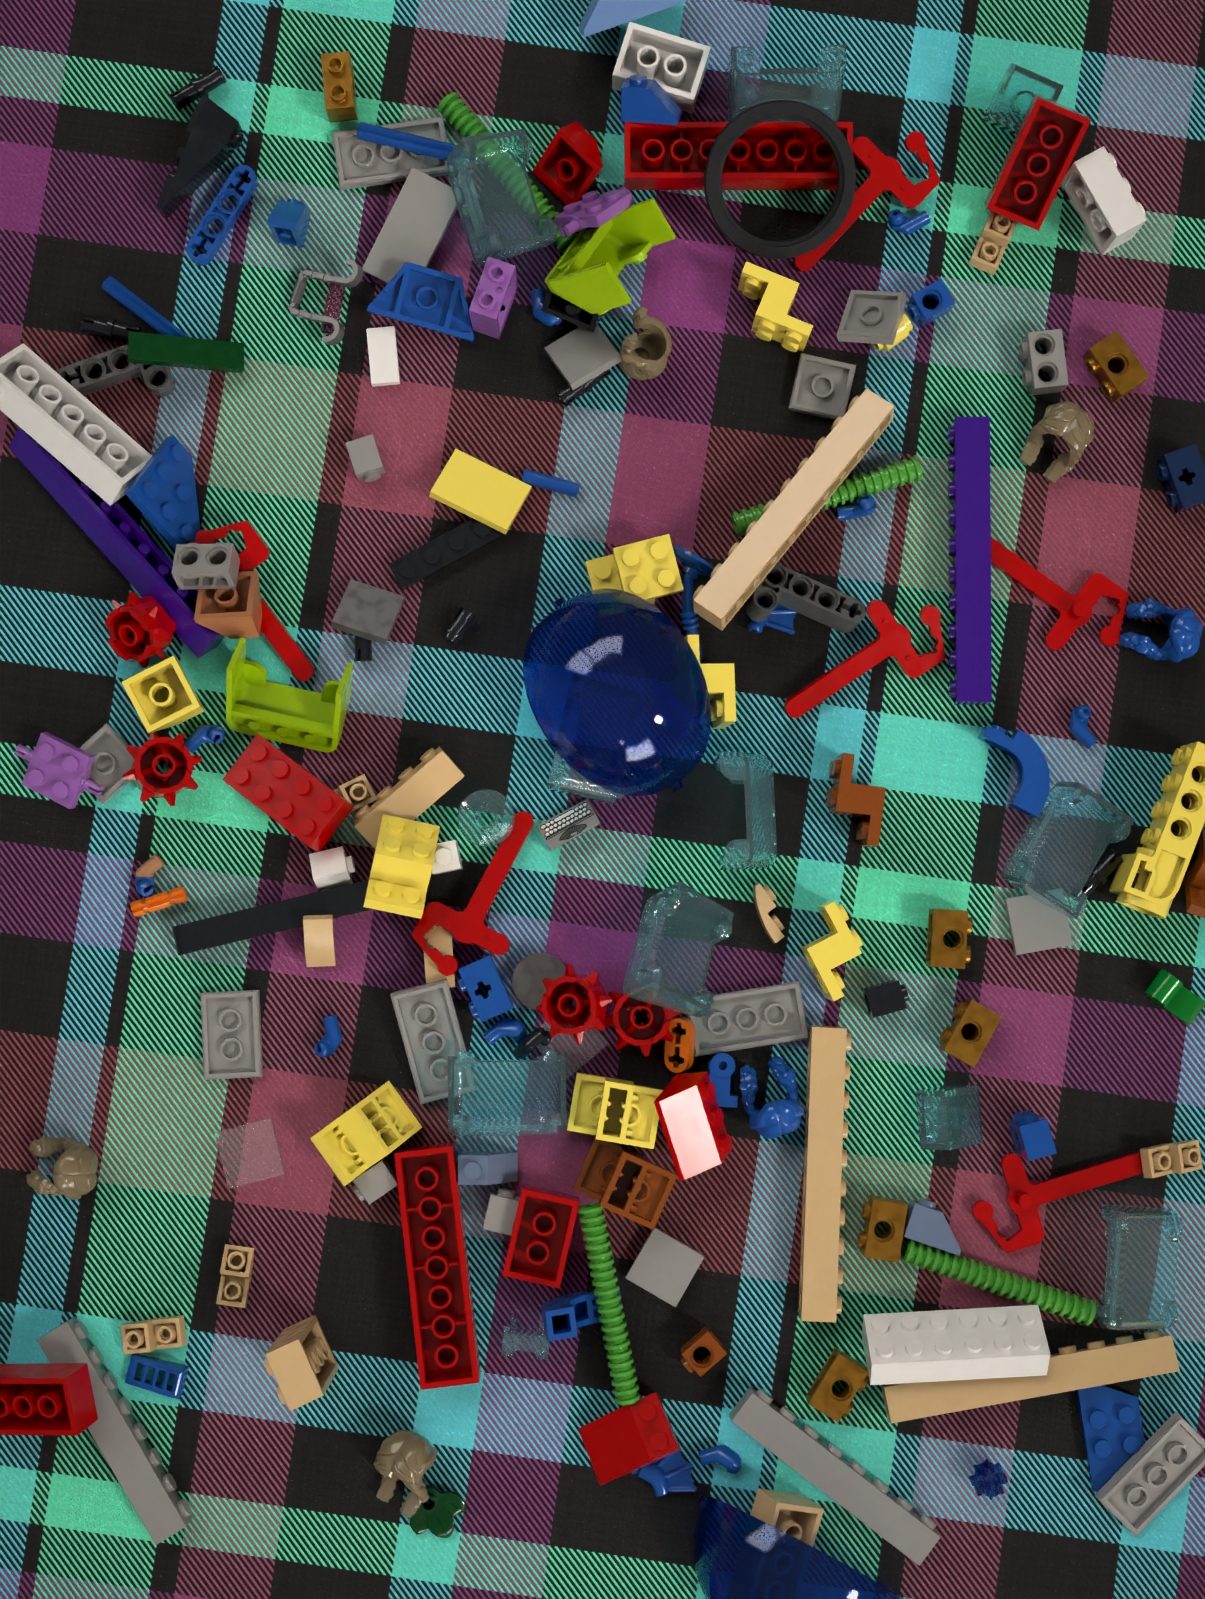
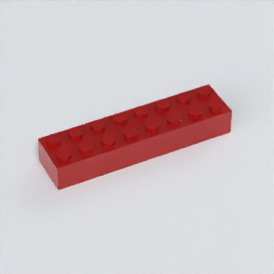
M625 122L624 187L628 190H704V170L709 151L721 130L729 122H679L678 125ZM762 122L747 130L734 143L723 166L721 183L722 190H837L838 171L834 155L828 143L809 125L803 122ZM835 122L846 137L853 154V122Z
M455 1142L397 1149L394 1153L420 1390L479 1383L481 1369L460 1185H458Z

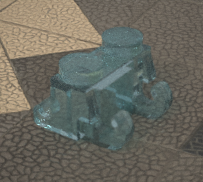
M511 1314L510 1327L504 1326L501 1356L513 1357L514 1351L536 1352V1359L548 1360L549 1342L545 1339L542 1316H540L539 1330L516 1328L517 1314Z

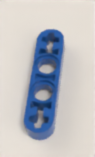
M247 165L235 167L189 240L186 247L187 254L194 264L205 266L213 260L258 186V179L251 167ZM248 174L250 183L244 182L241 185L238 178L240 176L245 178ZM238 189L240 190L241 194H243L242 196H240L239 193L236 192ZM233 197L237 199V206L233 210H225L222 207L225 198ZM212 221H220L223 224L222 230L217 234L208 232V225ZM202 235H205L206 238H208L210 241H213V244H211L209 241H207L205 244V240L202 237ZM204 245L207 253L205 255L199 254L197 257L194 249L196 247L201 249Z

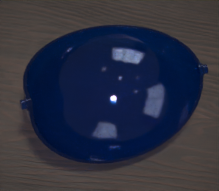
M605 588L584 592L567 601L564 597L559 598L554 602L556 608L548 613L532 630L527 640L523 657V677L527 698L544 735L571 767L591 782L607 790L629 796H648L668 788H672L674 792L684 787L681 783L683 778L694 770L704 755L711 727V706L706 681L689 643L672 621L646 600L629 592Z
M702 1496L698 1502L697 1507L701 1509V1513L694 1532L693 1558L697 1578L706 1599H904L894 1591L848 1565L729 1504L709 1496L707 1498Z

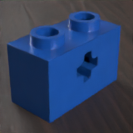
M492 955L458 969L460 975L456 979L461 991H468L472 1001L468 1003L474 1019L479 1017L482 1023L514 1008ZM481 981L484 985L490 984L491 990L488 991L489 997L487 998L483 994L478 995L476 992L480 987L479 982Z
M1031 1110L1015 1113L1014 1119L1007 1120L1017 1155L1027 1161L1057 1154L1048 1119L1037 1113L1031 1114Z

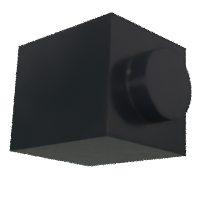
M891 980L862 988L868 1013L872 1018L907 1009L905 1002L909 1001L908 992L904 984L900 985L899 980Z

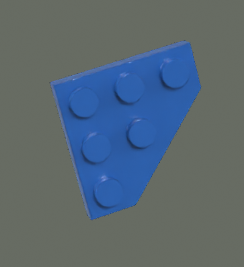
M172 435L163 441L124 493L175 550L176 544L195 543V536L201 531L192 456L179 440Z

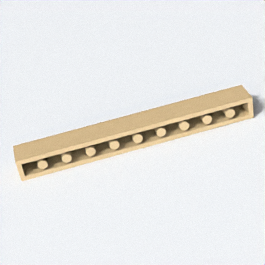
M867 388L860 397L856 395L852 399L847 413L843 417L839 416L834 421L829 435L826 438L823 436L819 439L814 448L815 452L811 457H806L802 460L793 479L788 478L780 489V494L775 501L771 499L766 504L761 518L758 521L754 520L748 526L743 540L740 543L736 542L731 547L725 562L717 564L705 586L700 585L695 591L693 604L696 614L721 631L726 627L893 421L895 407L893 404Z
M809 1025L798 1316L801 1321L836 1323L837 1314L842 1312V1297L837 1296L838 1285L843 1283V1268L838 1267L839 1255L844 1254V1238L839 1237L840 1226L845 1225V1209L840 1208L841 1197L846 1195V1179H841L842 1167L846 1168L847 1150H842L843 1138L848 1137V1121L843 1120L844 1109L849 1108V1092H845V1080L850 1079V1063H846V1051L851 1050V1034H847V1028Z
M1161 1330L1144 1332L1145 1338L1136 1340L1133 1339V1335L1116 1337V1343L1105 1345L1104 1340L1088 1342V1348L1077 1350L1076 1345L1058 1348V1354L1050 1355L1047 1375L887 1384L882 1385L881 1389L887 1420L890 1423H897L1180 1371L1172 1335H1162Z

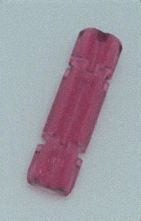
M329 283L328 290L330 294H327L323 315L339 321L343 302L341 295H344L345 286ZM321 323L320 329L323 334L329 336L333 334L334 326Z

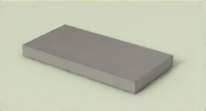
M443 116L379 125L447 142ZM357 129L332 132L340 190L406 181L412 167L431 177L452 174L450 161L360 140L357 136Z
M412 167L362 267L363 272L388 284L406 262L428 268L464 196L463 193Z
M447 978L392 992L390 996L420 1105L476 1090V1083Z
M799 981L685 999L688 1018L695 1025V1057L809 1039Z
M1175 1412L1095 1494L1096 1498L1134 1536H1137L1205 1466V1440Z

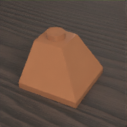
M238 572L236 589H198L194 615L195 623L230 639H240V637L259 638L262 622V605L258 572Z

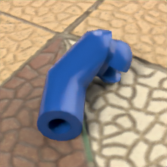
M503 1018L483 1033V1036L491 1045L502 1036L514 1037L516 1041H521L527 1036V1029L519 1020Z
M718 1445L698 1451L702 1466L718 1462L731 1474H735L741 1469L740 1456L726 1445Z

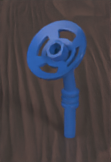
M673 545L675 556L684 565L682 572H684L682 575L684 588L682 591V613L679 614L680 618H683L681 623L685 624L682 629L686 630L687 635H698L697 628L699 623H696L698 617L694 616L696 613L693 610V579H697L699 575L710 577L715 567L690 551ZM699 640V651H700V661H701V660H703L704 658H703L702 649H701V644H700V640Z

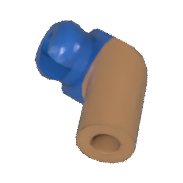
M156 853L142 864L135 873L136 891L145 897L150 896L154 891V873L165 865L164 861Z

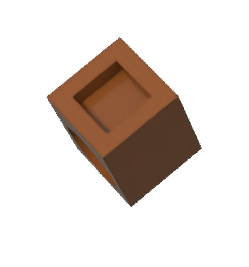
M706 1325L680 1348L681 1355L683 1356L680 1361L690 1373L696 1371L701 1377L721 1360L727 1352L723 1344ZM706 1347L709 1350V1354L704 1359H697L693 1355L695 1349Z

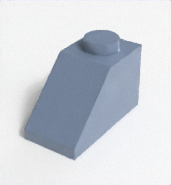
M460 1151L458 1155V1185H492L518 1181V1152Z
M921 1197L919 1202L910 1199L903 1236L960 1256L961 1249L944 1214L938 1208H935L937 1203Z

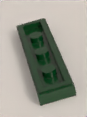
M128 331L127 362L243 373L244 343Z

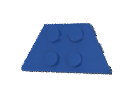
M406 262L367 308L369 313L470 342L474 340L463 280L461 277Z
M1107 1385L1076 1390L1090 1484L1094 1492L1099 1491L1145 1444L1138 1397L1125 1391L1113 1389Z

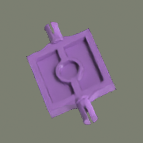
M624 186L604 194H598V191H590L581 196L582 200L566 205L563 208L564 211L554 217L557 228H560V234L564 238H568L571 234L583 228L600 227L633 205L634 200L632 193Z
M48 732L40 734L34 750L22 744L15 748L14 754L28 761V768L21 785L68 809L76 807L80 795L85 790L97 797L102 794L103 791L101 790H104V786L90 780V769L95 759L94 755Z

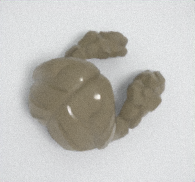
M642 306L636 309L632 315L633 327L635 329L642 328L648 330L639 334L633 332V334L627 335L619 351L621 362H619L620 368L627 376L638 381L651 380L658 377L664 371L667 365V358L672 349L671 335L666 325L659 321V319L646 315L648 308Z
M1070 401L1047 406L1043 419L1031 429L1030 434L1026 437V445L1023 446L1019 461L1023 465L1029 466L1036 461L1040 448L1044 444L1043 434L1049 433L1062 437L1069 446L1070 451L1060 454L1057 460H1054L1046 472L1043 473L1046 481L1054 484L1065 473L1072 471L1074 465L1079 462L1086 446L1094 439V421L1091 415Z
M41 1137L39 1140L35 1139L32 1141L29 1151L37 1157H49L54 1152L66 1149L53 1166L54 1173L52 1178L54 1184L38 1173L37 1170H33L31 1174L26 1175L27 1183L38 1194L65 1195L71 1200H78L82 1195L94 1189L97 1182L98 1157L84 1142L63 1137Z
M409 1430L394 1432L382 1442L373 1463L375 1469L382 1475L381 1486L376 1496L381 1501L389 1502V1499L394 1495L393 1491L397 1488L396 1481L399 1479L410 1490L400 1508V1512L407 1518H411L421 1506V1502L425 1503L429 1499L426 1485L422 1478L424 1473L432 1467L438 1452L435 1447L431 1446L428 1439Z

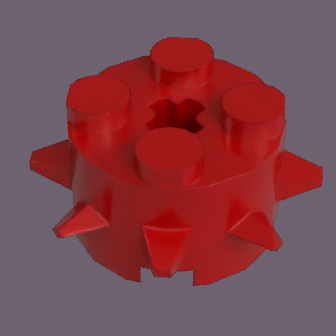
M130 592L127 603L124 605L112 600L111 603L115 609L108 614L105 626H107L111 638L107 640L114 652L123 660L132 659L138 661L142 668H147L149 659L153 655L165 660L166 658L162 651L170 645L173 632L176 631L174 619L169 617L165 609L152 596L138 598L135 592Z
M153 732L149 735V741L145 742L142 747L128 745L126 748L134 761L132 769L122 776L123 779L135 781L137 787L141 790V802L144 803L150 797L165 798L170 806H175L176 794L183 788L193 790L198 788L191 774L193 766L202 761L201 756L191 755L188 748L183 746L184 734L180 733L172 739L170 737H159L157 732ZM159 762H163V766L168 765L169 769H167L165 774H161V771L158 772L156 770Z
M567 964L563 977L555 980L543 979L542 982L547 991L543 994L541 1005L537 1006L536 1010L542 1012L545 1021L551 1024L550 1036L554 1037L559 1033L573 1035L578 1045L582 1044L585 1031L593 1028L601 1031L606 1029L603 1020L606 1017L607 1004L612 1002V997L606 996L601 982L598 981V972L594 971L589 975L575 974L571 964ZM572 1000L576 1001L577 1007L572 1006Z
M637 976L633 977L631 989L626 990L623 994L614 991L608 993L615 1005L613 1007V1014L605 1017L603 1022L605 1025L615 1027L616 1032L619 1034L616 1044L617 1049H621L630 1043L634 1046H639L644 1056H649L651 1044L657 1043L660 1039L670 1042L674 1040V1037L668 1030L670 1019L680 1014L681 1009L668 1006L667 1002L663 999L667 985L663 983L652 990L648 987H643ZM637 1009L639 1011L642 1009L647 1010L646 1016L649 1019L646 1023L642 1020L640 1024L635 1022L636 1016L634 1012Z

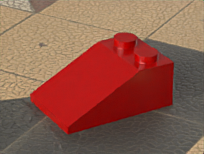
M656 1392L641 1398L634 1404L625 1405L578 1429L600 1486L681 1451L660 1396Z

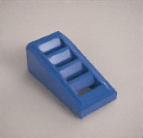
M136 1353L131 1354L125 1383L179 1399L183 1394L189 1366ZM138 1363L143 1364L140 1378L135 1377ZM149 1366L154 1368L151 1381L146 1380ZM160 1370L165 1371L162 1383L157 1382ZM171 1373L175 1374L173 1386L168 1385Z

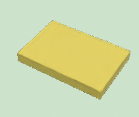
M455 449L431 489L429 497L506 535L528 497L532 486Z

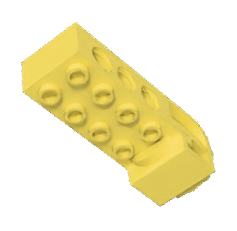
M1198 741L1183 745L1180 749L1177 748L1171 758V764L1173 765L1171 773L1165 776L1161 784L1162 797L1160 802L1157 801L1154 804L1150 817L1153 818L1150 828H1146L1142 834L1140 844L1143 846L1138 847L1136 853L1122 855L1123 862L1118 865L1109 888L1110 892L1118 895L1117 903L1160 919H1166L1173 898L1179 891L1205 823V744Z

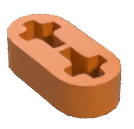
M678 1017L670 1021L668 1030L674 1037V1040L672 1042L665 1040L664 1053L665 1065L674 1073L686 1071L692 1066L694 1060L695 1025L687 1017ZM680 1025L681 1028L686 1029V1034L681 1035V1037L680 1033L675 1030ZM677 1054L684 1058V1063L679 1064V1066L678 1061L674 1060V1055Z

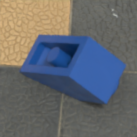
M632 75L630 78H626L621 86V121L678 125L682 117V109L655 79H647L644 75Z
M288 199L287 202L278 200L267 221L275 241L304 248L310 213L307 206L299 200Z

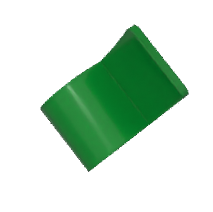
M1163 969L1160 970L1145 991L1149 998L1189 1025L1192 1024L1205 1006L1203 999L1186 989L1179 979Z

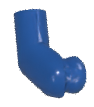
M894 209L888 214L890 228L907 235L912 234L931 222L925 210L911 218L904 216L899 209Z
M544 289L531 290L532 310L535 319L547 326L559 325L562 321L561 318L541 310L545 298Z
M863 495L859 498V503L836 507L837 520L843 521L871 515L876 509L874 498L871 495Z
M1080 705L1075 707L1070 714V731L1088 749L1098 738L1087 728L1088 718L1091 716L1090 708L1086 705Z
M200 725L185 740L183 746L187 747L191 753H194L202 743L219 744L225 738L224 730L217 725Z
M337 1015L322 1018L326 1034L314 1047V1051L319 1057L331 1056L342 1042Z

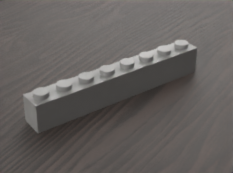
M74 1316L43 1335L37 1342L50 1363L88 1364L98 1420L90 1425L88 1430L153 1542L157 1545L188 1525L192 1519L190 1505L184 1498H180L176 1491L177 1485L173 1476L170 1473L166 1474L161 1465L162 1458L156 1448H151L144 1426L140 1422L137 1423L131 1414L133 1410L130 1402L126 1397L120 1395L116 1388L118 1387L116 1378L110 1371L107 1372L103 1366L101 1352L97 1347H92L87 1338L88 1331L81 1321H77Z
M750 1386L729 1414L731 1422L920 1566L941 1538L935 1528L937 1524L926 1514L923 1513L919 1516L912 1511L914 1506L901 1495L896 1498L888 1492L890 1490L889 1486L876 1477L873 1481L865 1474L867 1470L857 1461L852 1460L849 1462L843 1458V1451L835 1444L829 1442L826 1445L818 1438L820 1434L808 1424H805L803 1427L796 1422L797 1416L788 1408L782 1406L779 1409L772 1403L773 1398L761 1388L756 1391Z

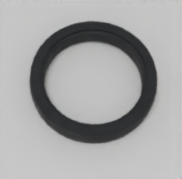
M791 100L763 102L735 116L726 124L715 139L709 151L704 170L706 203L713 221L719 230L740 249L759 257L771 259L800 256L825 243L844 222L852 205L856 187L854 157L843 132L834 121L820 110ZM792 119L809 125L828 143L837 165V190L833 203L825 217L807 233L788 240L762 239L748 233L730 215L722 193L723 166L730 149L747 130L768 120Z

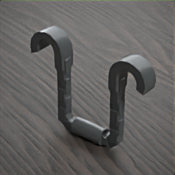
M346 259V264L353 268V273L348 278L304 269V271L299 273V278L295 282L289 301L290 306L288 309L293 317L296 316L334 326L333 334L330 336L323 335L320 339L328 345H336L343 339L344 326L332 317L299 310L298 305L301 304L308 278L345 287L357 286L363 278V269L352 259Z

